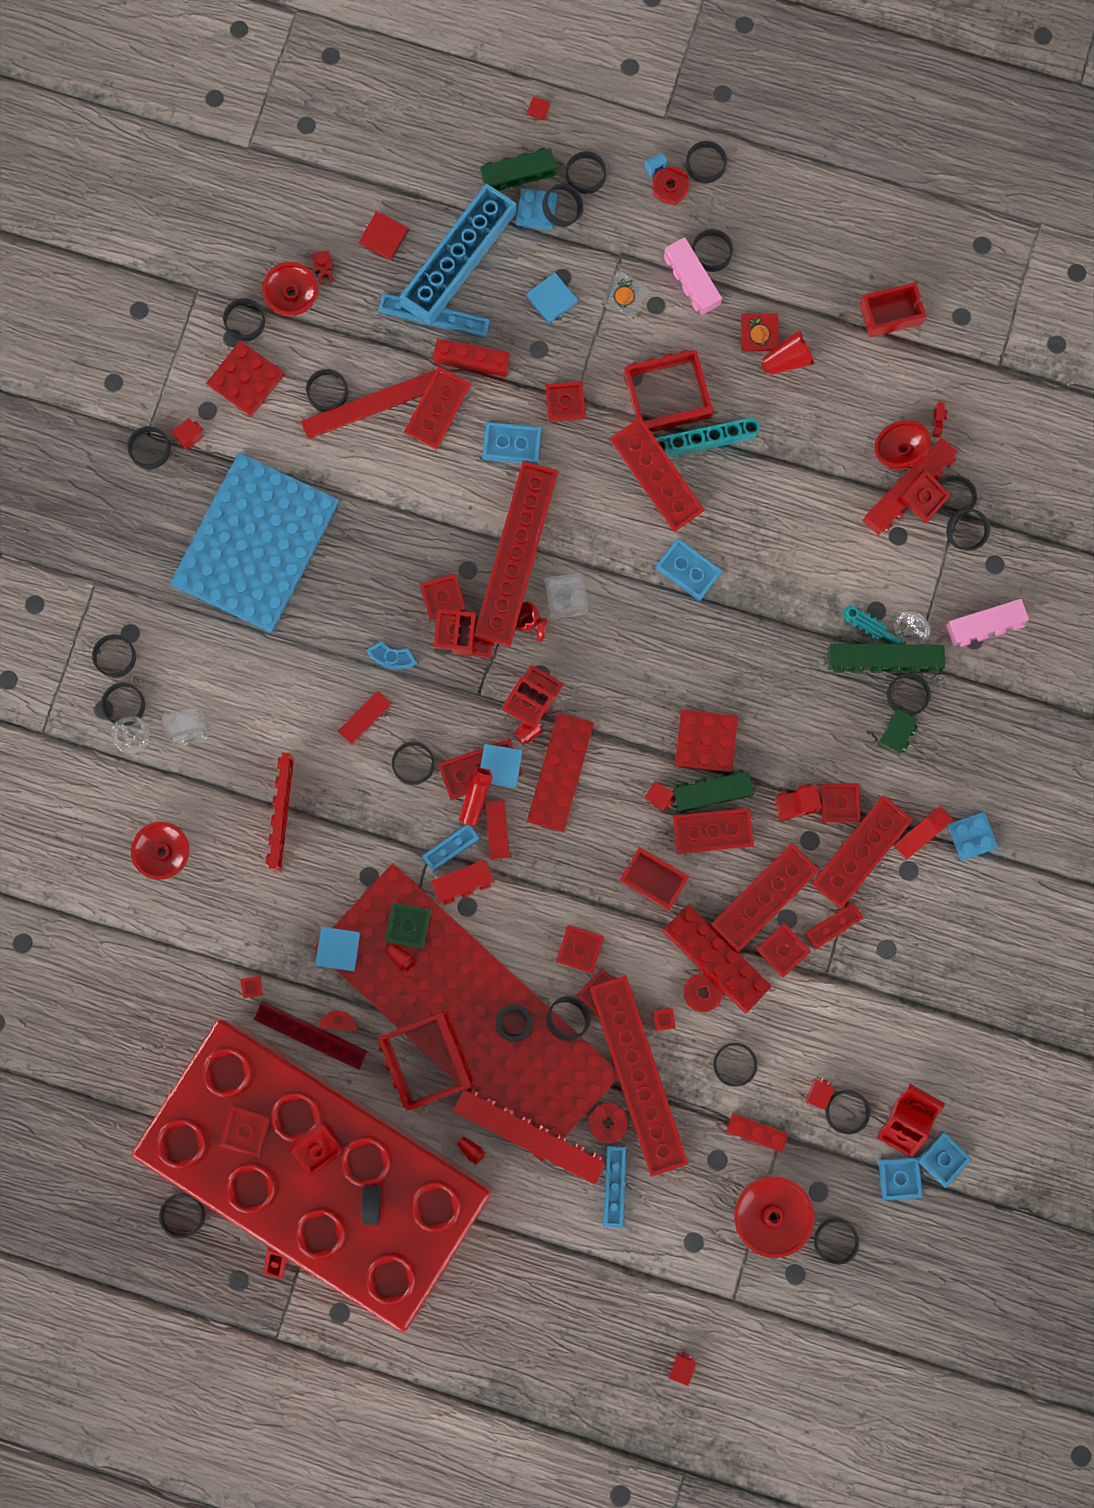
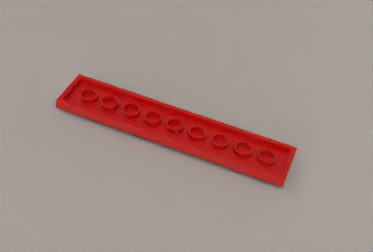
M522 461L474 638L511 647L558 470Z
M625 975L589 987L650 1176L652 1177L688 1165L627 976Z

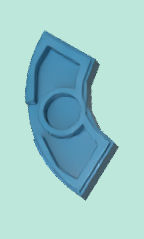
M380 641L366 649L367 654L372 660L389 669L402 670L418 665L408 647L401 650L392 649L386 646L383 641Z

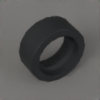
M511 1004L499 1011L495 1025L497 1032L502 1038L507 1041L517 1042L529 1035L532 1030L533 1020L526 1008L521 1005ZM516 1011L525 1017L526 1026L520 1034L512 1035L504 1030L503 1018L509 1012Z
M363 1185L361 1203L362 1225H379L380 1185Z

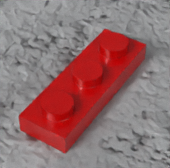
M732 1113L726 1132L779 1152H783L788 1133Z

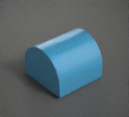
M659 153L644 161L645 168L651 178L659 170L667 169V159L663 153Z

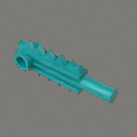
M848 604L847 608L842 609L844 614L841 617L845 618L846 623L851 621L852 627L858 625L859 631L865 630V635L871 633L872 639L875 638L877 641L884 638L892 644H901L902 640L886 631L887 625L883 624V621L878 623L876 617L871 619L870 613L865 615L863 609L858 611L857 605L851 606Z

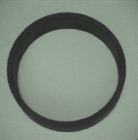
M701 141L693 145L686 159L688 174L700 183H712L720 179L725 172L727 164L725 151L720 145L712 141ZM711 148L722 156L724 166L718 174L703 177L691 169L689 157L697 149Z
M584 151L570 158L566 166V180L569 185L581 194L594 193L603 186L606 179V165L599 155ZM582 158L593 159L601 165L604 175L602 180L595 186L580 187L573 183L569 177L568 171L570 166Z
M557 184L544 195L542 209L544 215L552 224L559 227H567L581 217L584 204L580 193L574 187L568 184ZM556 189L565 190L574 197L578 211L573 221H561L552 214L548 205V197L551 191Z
M708 229L701 232L695 238L692 250L695 253L696 243L706 236H718L725 240L730 249V256L725 262L720 265L711 266L700 261L705 271L716 272L724 269L729 264L732 258L733 244L726 233L717 229Z
M240 298L232 301L226 307L223 314V322L227 332L233 338L240 341H249L262 333L265 327V316L257 302L248 298ZM242 304L252 305L262 314L260 326L256 331L248 335L235 334L227 327L229 313L233 308Z
M323 369L315 372L308 379L306 394L314 408L325 412L345 403L348 396V388L345 379L340 373L331 369ZM323 375H333L339 378L345 385L342 399L332 406H320L314 403L309 396V389L315 379Z
M152 426L141 427L134 431L127 445L128 453L133 462L144 469H155L162 466L168 460L171 451L170 442L166 435L160 429ZM145 432L161 434L167 444L163 457L152 464L140 463L132 455L134 440Z
M955 475L949 476L940 482L941 485L948 481L964 483L972 493L973 502L970 509H973L977 501V491L970 480ZM942 506L938 510L948 518L954 514L945 510ZM970 511L960 514L957 518L966 516Z
M962 509L955 512L947 523L946 533L948 540L954 547L960 550L973 551L979 549L986 543L990 534V524L987 517L975 509ZM967 511L978 514L984 523V535L981 541L971 548L959 546L952 536V525L955 519Z
M112 634L104 636L95 644L92 651V660L95 667L102 674L118 678L132 670L136 662V652L133 645L125 637ZM111 639L124 640L129 644L132 651L129 665L118 673H106L97 664L99 648L103 643Z
M911 673L902 674L889 685L887 701L891 709L895 711L898 708L891 699V688L894 682L901 678H913L919 681L926 691L925 705L919 711L905 712L915 716L927 707L931 696L930 688L922 677Z
M117 683L109 687L103 694L101 709L105 717L112 723L119 726H129L136 723L142 717L145 710V699L135 686L128 683ZM120 687H129L136 690L141 699V707L138 714L126 722L114 721L110 719L106 712L108 696L112 691Z
M407 742L399 746L394 752L392 768L396 777L403 783L418 785L428 780L433 773L434 758L429 748L424 744ZM420 746L430 754L432 766L429 773L423 779L407 781L397 774L395 759L397 754L405 747Z
M571 996L557 999L550 1006L546 1014V1023L550 1032L558 1039L564 1041L579 1039L588 1030L591 1022L587 1006L581 1000ZM567 1002L581 1010L585 1018L583 1032L577 1035H567L556 1028L552 1020V1009L556 1004Z
M740 1043L727 1044L720 1048L714 1057V1072L717 1078L728 1086H743L749 1083L756 1074V1056L746 1045ZM728 1046H741L752 1055L754 1061L753 1073L748 1080L741 1084H730L724 1081L717 1071V1058L720 1052Z
M843 1090L831 1096L825 1110V1115L829 1125L837 1132L855 1134L863 1130L868 1124L870 1107L861 1094L855 1091ZM842 1093L857 1095L866 1107L864 1123L858 1129L851 1132H844L836 1128L829 1116L831 1102Z
M179 1193L169 1197L163 1203L159 1213L162 1229L174 1238H187L194 1235L202 1227L205 1218L202 1203L187 1193ZM177 1196H186L193 1199L200 1209L201 1218L199 1225L188 1235H177L171 1232L164 1222V1209L168 1202Z
M832 1219L819 1226L814 1236V1246L816 1252L823 1260L830 1264L842 1265L851 1261L857 1254L859 1237L856 1230L849 1223L839 1219ZM834 1222L846 1224L855 1236V1248L852 1254L845 1260L838 1262L827 1260L818 1248V1236L821 1230L826 1225Z

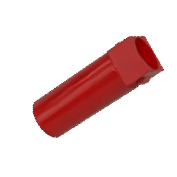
M474 767L459 815L460 822L471 826L477 825L493 777L491 770Z

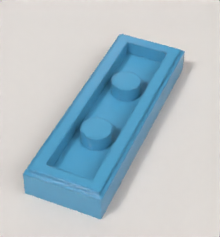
M465 825L422 855V858L432 872H434L480 840L471 825Z

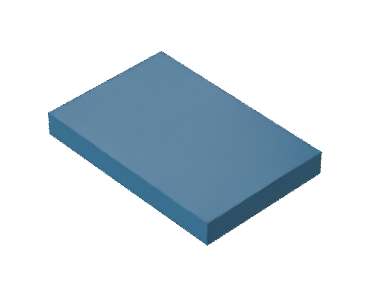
M486 422L482 460L522 463V461L538 465L542 427Z
M679 538L675 540L655 566V569L699 602L723 572Z

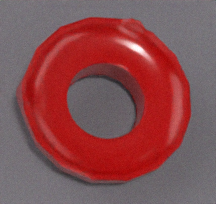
M547 618L540 619L537 625V638L534 639L535 641L543 642L547 628Z

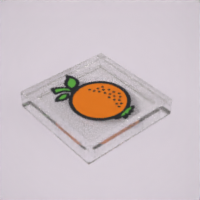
M616 271L601 305L635 319L650 289V285Z

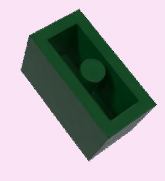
M896 709L877 746L897 756L901 752L905 753L910 744L907 741L909 736H913L918 728L915 725L918 719Z

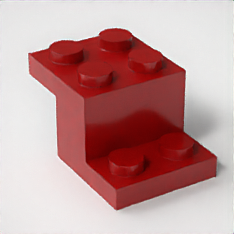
M437 610L434 648L453 650L454 655L492 659L493 643L474 638L479 619L476 618V613Z
M531 664L524 677L521 676L501 710L535 729L542 716L545 717L564 683Z
M909 1084L892 1106L888 1120L879 1131L877 1139L912 1158L929 1137L934 1119L943 1110L945 1103Z

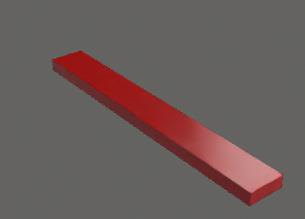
M436 370L302 420L301 424L307 439L423 396Z

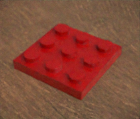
M239 341L209 378L206 385L249 417H252L284 377L285 373L245 343Z
M681 709L674 767L732 773L738 716Z

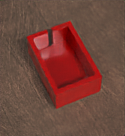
M916 282L862 295L859 305L869 338L923 325L927 316L922 301H919L921 296Z
M639 847L629 863L631 866H627L619 883L669 912L690 876Z

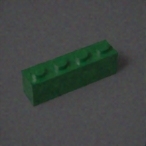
M540 148L536 152L529 154L522 153L514 158L507 157L499 162L485 163L483 166H480V175L483 185L487 183L497 191L557 176V167L551 148Z
M737 770L732 772L733 775L726 777L725 774L714 776V779L709 781L706 778L695 780V784L688 785L687 782L677 784V788H674L673 792L678 813L753 796L754 790L749 771Z

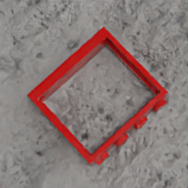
M683 350L680 354L676 355L670 353L664 355L663 358H649L645 362H632L631 365L624 367V377L635 418L638 419L639 417L642 418L632 376L692 363L703 407L644 421L651 433L713 417L714 412L697 350Z
M446 1010L378 1037L379 1050L384 1053L386 1058L384 1060L385 1066L388 1071H391L393 1076L392 1084L395 1089H398L400 1094L399 1102L402 1103L403 1108L405 1107L406 1112L472 1087L475 1084ZM437 1020L461 1083L413 1100L390 1038Z

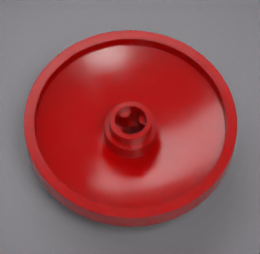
M777 1176L763 1177L750 1183L739 1195L734 1209V1224L740 1239L750 1250L768 1258H783L800 1250L808 1241L814 1226V1210L808 1195L793 1181ZM772 1212L776 1214V1218L774 1220H771L769 1218Z

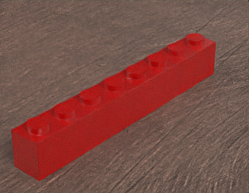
M471 1088L468 1091L463 1090L453 1112L594 1185L596 1184L606 1164L602 1161L604 1157L594 1152L592 1155L584 1152L586 1148L577 1143L574 1146L567 1143L568 1139L564 1136L557 1134L555 1137L549 1134L550 1129L539 1125V1127L532 1125V1120L523 1115L521 1119L514 1115L515 1111L506 1106L503 1109L497 1107L498 1102L488 1097L486 1100L478 1097L480 1093Z

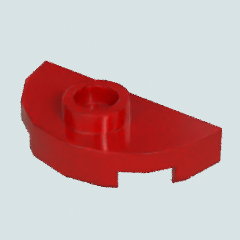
M341 1010L327 1013L320 1020L318 1027L358 1032L357 1023L349 1013Z

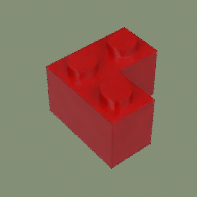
M810 783L799 786L794 793L789 791L780 792L778 797L774 799L780 821L817 813L822 808L817 786H811Z

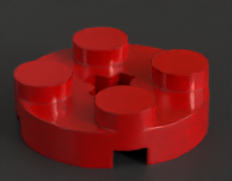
M671 166L664 170L661 169L654 176L652 184L653 194L661 202L677 205L686 197L689 190V182L686 173L680 168ZM673 182L675 188L669 189L666 183L670 184Z
M702 973L692 976L686 982L683 997L692 1010L709 1012L720 1004L723 993L719 987ZM706 988L708 996L700 998L698 989Z
M604 1103L597 1106L591 1112L588 1125L592 1135L597 1140L604 1143H613L620 1140L626 1133L628 1119L625 1112L619 1106L612 1103ZM607 1117H610L611 1121L614 1122V1125L610 1126L609 1129H606V1125L602 1124L603 1120L605 1121Z

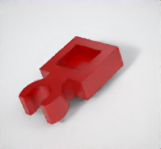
M329 250L312 253L315 274L320 273L318 277L320 284L323 285L324 277H328L330 283H333L332 274L329 272L333 270Z
M937 402L934 407L932 437L940 438V435H942L943 421L947 419V409H945V403Z

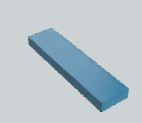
M606 1147L603 1227L623 1228L626 1147Z

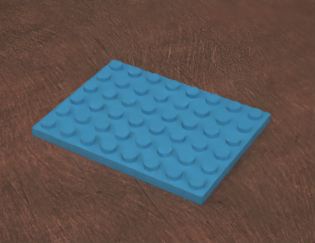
M238 453L170 585L272 634L340 501Z

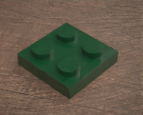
M393 903L385 942L424 949L431 910Z

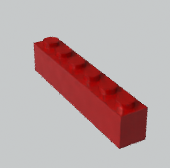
M941 437L929 449L926 456L915 464L865 515L862 521L878 536L882 532L887 533L893 526V520L895 518L899 520L906 513L904 509L907 505L899 496L923 469H926L938 480L944 474L942 470L946 466L950 468L956 461L954 457L958 452Z

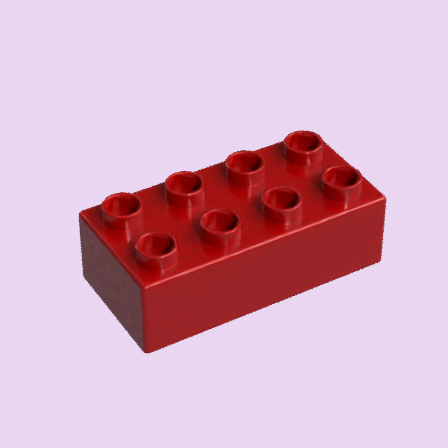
M217 1020L132 1151V1157L136 1161L399 1332H406L492 1192L490 1184L237 1022L228 1020ZM232 1105L271 1117V1123L259 1158L219 1145ZM322 1122L344 1151L329 1164L310 1176L289 1152L287 1147ZM363 1185H380L379 1225H362L361 1203Z

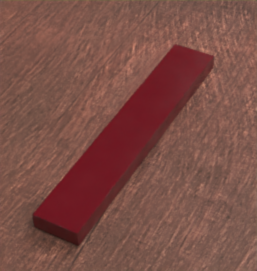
M264 1001L260 1003L254 1018L255 1021L360 1070L368 1052Z

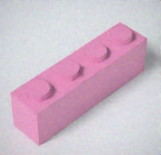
M684 237L667 246L664 259L674 269L673 274L675 278L683 284L682 288L686 296H690L692 299V306L695 311H699L702 316L720 306L722 297L686 238Z
M1018 599L949 621L946 627L953 646L959 645L964 647L971 644L970 641L975 639L979 642L988 639V635L991 634L996 636L1002 635L1010 628H1013V630L1025 627L1024 624L1029 618L1022 599Z

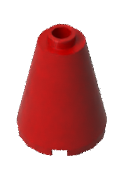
M800 330L793 333L762 358L764 362L761 363V366L765 373L769 372L770 375L815 364Z

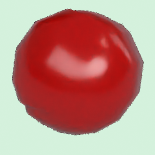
M526 601L522 603L516 629L522 632H529L538 625L540 613L532 602Z

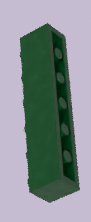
M829 644L827 647L828 670H833L834 673H843L844 670H852V673H862L863 670H871V673H882V670H890V673L909 671L911 674H917L920 671H928L929 674H937L945 668V645Z

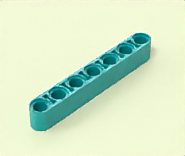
M748 418L655 439L664 447L666 455L673 457L755 439L760 429V423L754 418ZM752 426L755 428V431L749 432L746 427ZM735 430L737 435L731 436L728 431ZM717 434L719 439L713 440L709 435ZM699 438L701 442L695 444L691 439ZM679 441L683 446L675 447L673 443Z

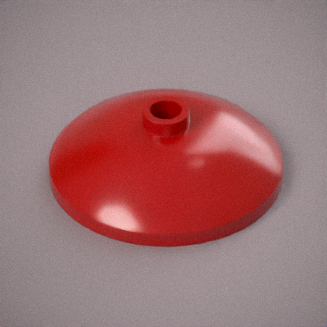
M285 262L273 267L267 273L263 281L262 293L266 304L277 314L297 316L309 310L315 303L318 296V283L315 275L308 267L296 262ZM290 292L295 293L293 296H289Z
M911 420L898 421L887 426L878 435L874 445L875 455L878 461L888 468H908L917 464L926 456L930 448L931 438L928 430L921 423Z
M150 823L140 829L132 841L131 858L134 866L141 874L154 880H165L174 877L185 867L189 858L190 848L187 837L182 830L171 823ZM161 849L166 850V853L163 856L160 855Z

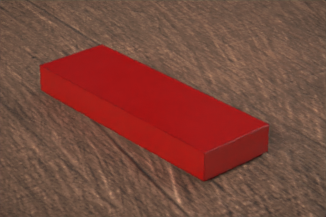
M377 691L338 730V733L353 745L392 704Z
M505 800L486 802L490 860L510 858Z
M854 902L806 932L805 936L814 950L864 919Z

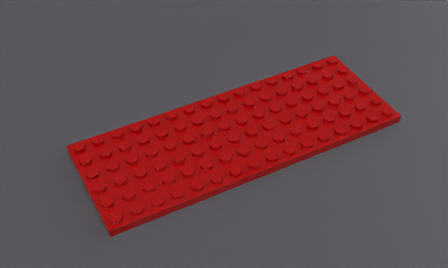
M393 863L332 927L333 929L361 933L355 971L335 970L397 1028L441 1011H447L475 1082L469 1088L479 1092L478 1097L484 1100L488 1097L498 1102L496 1106L501 1109L504 1106L515 1111L514 1115L521 1119L523 1115L531 1119L532 1125L536 1127L542 1125L550 1129L549 1134L555 1137L557 1134L566 1137L618 1079L616 1069L582 1037L574 1041H564L555 1037L550 1032L546 1023V1014L549 1007ZM393 903L431 910L424 949L385 942ZM319 942L313 948L316 952L318 951ZM392 944L410 953L416 960L407 972L399 970L386 953ZM511 1004L521 1005L526 1008L533 1020L532 1030L529 1035L517 1042L507 1041L502 1038L497 1032L495 1025L499 1011ZM552 1010V1020L559 1031L567 1035L578 1034ZM512 1011L505 1015L502 1024L507 1033L516 1035L524 1030L526 1021L521 1013ZM437 1020L404 1033L457 1084L461 1083ZM532 1153L541 1162L545 1160L544 1158Z

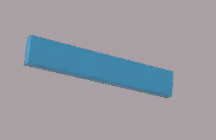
M383 293L378 312L425 323L400 305L398 296ZM444 308L432 325L486 339L490 319Z

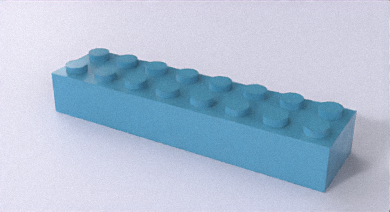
M486 183L399 296L400 305L431 326L516 215V203Z

